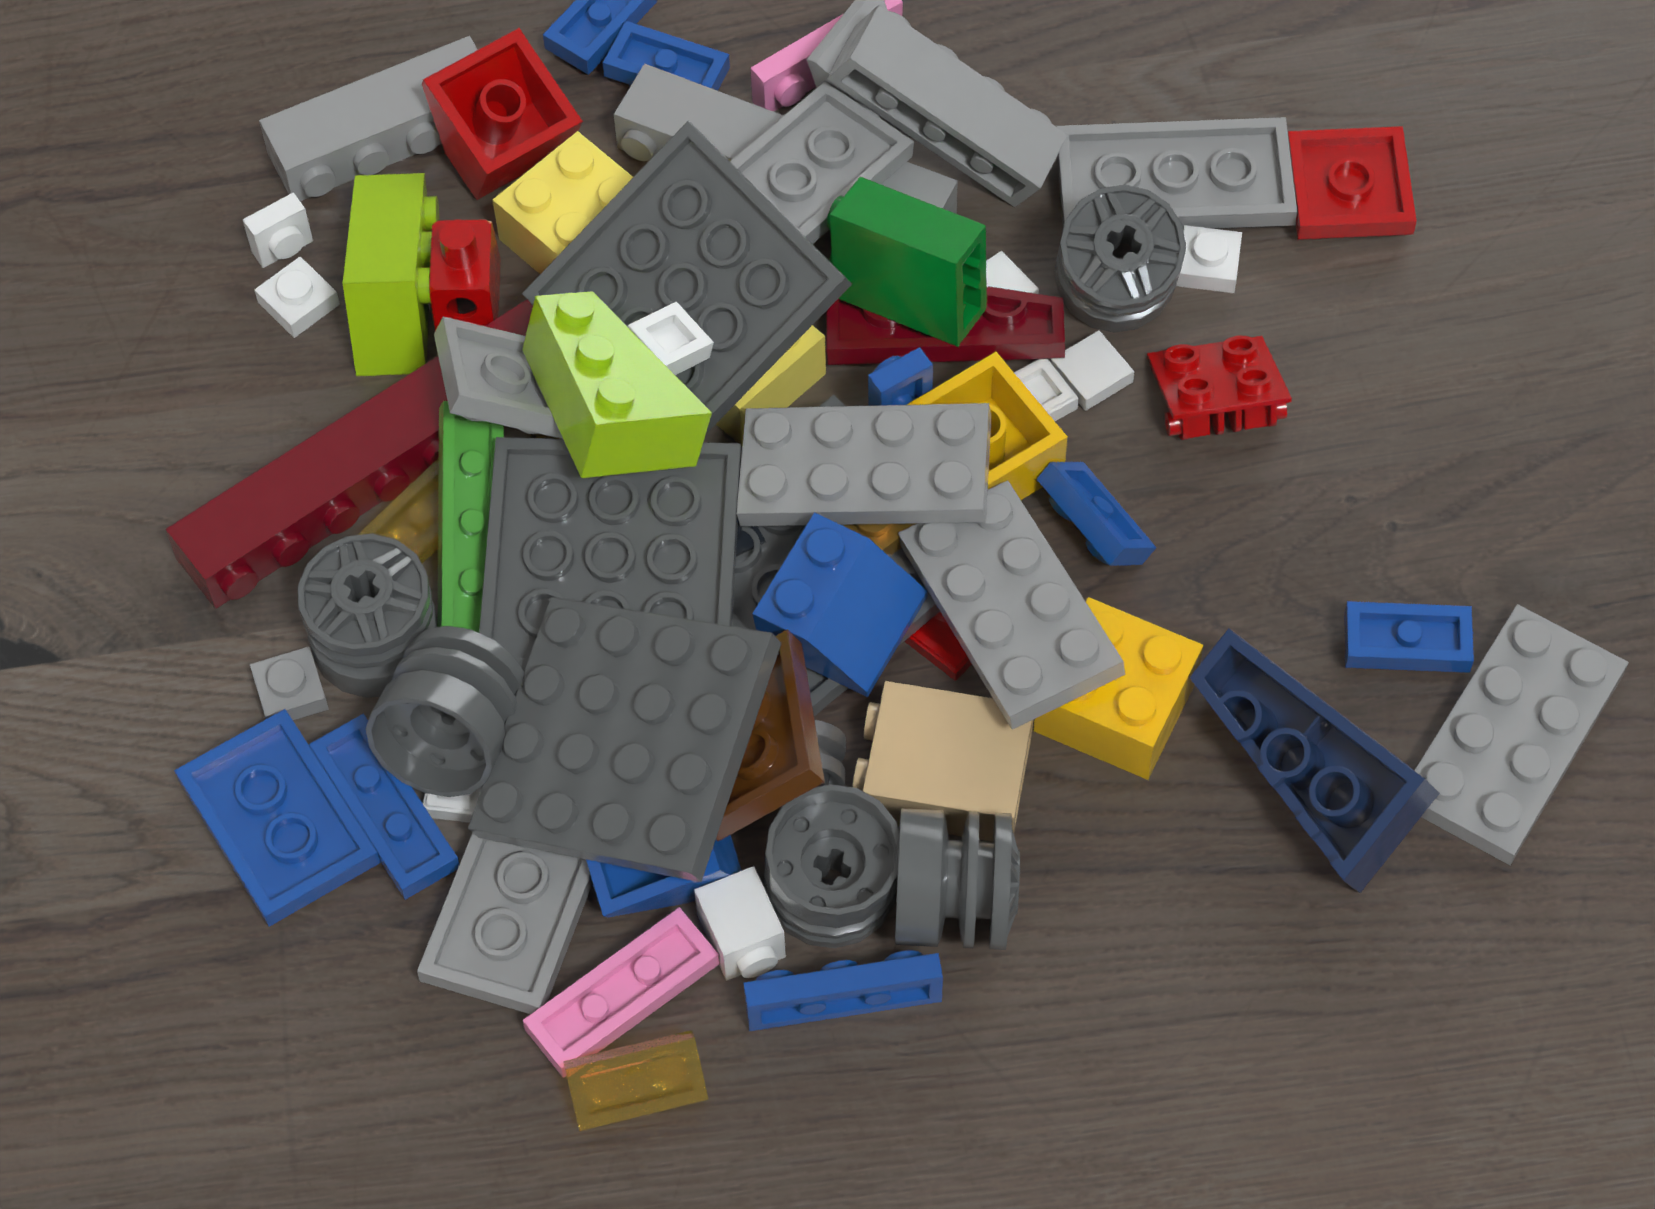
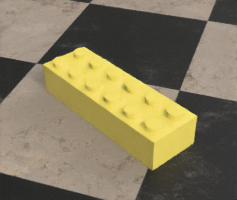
M577 131L493 199L499 240L541 274L627 185L633 176ZM812 325L716 425L743 446L746 408H787L826 374L825 335Z

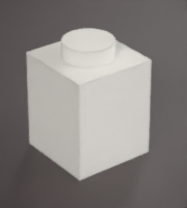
M754 866L694 889L698 919L709 943L719 954V966L726 981L740 975L744 978L760 976L774 968L778 960L786 957L784 930Z

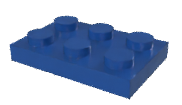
M286 709L174 770L179 783L268 927L381 863L375 847Z

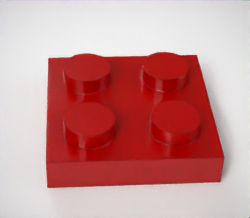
M1403 126L1288 131L1297 206L1296 229L1298 239L1414 235L1417 220Z

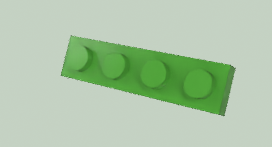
M443 401L439 407L437 627L452 626L471 629L479 633L496 437H504V425L487 421H471L460 415L451 414L448 401Z

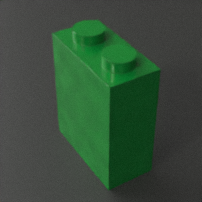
M863 177L858 178L845 196L840 195L834 200L827 216V227L831 230L832 246L829 261L852 283L838 299L958 347L987 308L986 225Z

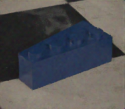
M1229 628L1189 677L1232 735L1258 766L1266 780L1288 805L1308 835L1326 855L1339 876L1359 893L1362 892L1440 794L1420 774Z

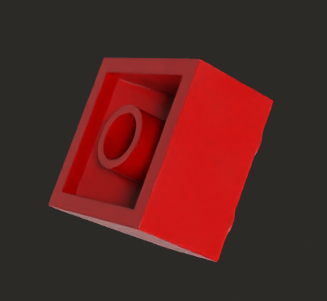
M520 28L422 81V87L445 154L476 200L525 174L574 133L579 131L583 122Z

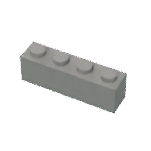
M880 5L875 7L854 27L827 77L828 81L1013 207H1016L1041 189L1068 135L1054 126L1045 114L1028 108L1005 92L1000 83L989 77L982 76L960 61L951 49L934 43L912 28L903 16L888 11Z
M467 36L259 120L267 153L288 194L294 192L299 201L310 197L322 196L334 187L354 180L356 175L376 174L388 165L415 154L430 152L442 144L422 87V81L477 51L478 49L471 37Z

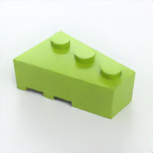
M425 173L355 176L343 275V290L356 376L407 375L427 363L428 303H431L429 267L431 260L432 224L440 220L438 197L427 196Z
M593 291L535 296L522 351L580 477L589 478L696 466L712 412Z

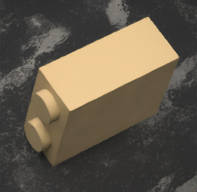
M885 681L881 703L870 702L868 706L864 739L872 740L873 743L870 758H858L853 788H858L879 800L896 820L897 826H900L901 808L943 810L948 834L962 837L969 811L979 812V840L993 842L995 813H1011L1013 833L1015 832L1032 737L1033 720L1012 730L993 698Z

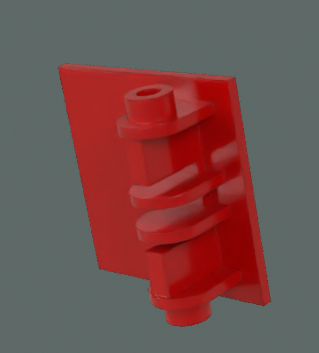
M1233 336L1223 342L1196 346L1179 344L1171 346L1167 350L1147 353V359L1170 411L1165 413V426L1168 436L1179 435L1181 440H1187L1188 438L1210 435V415L1215 434H1223L1224 412H1228L1233 432H1240L1242 424L1245 430L1266 426L1272 427L1276 426L1277 420L1287 418L1286 403L1292 402V397L1263 336Z

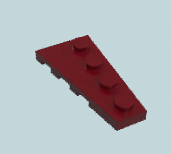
M988 286L987 308L958 347L837 299L827 310L828 365L882 363L893 356L902 357L919 347L931 362L981 361L994 352H997L1003 360L1065 358L1063 298Z

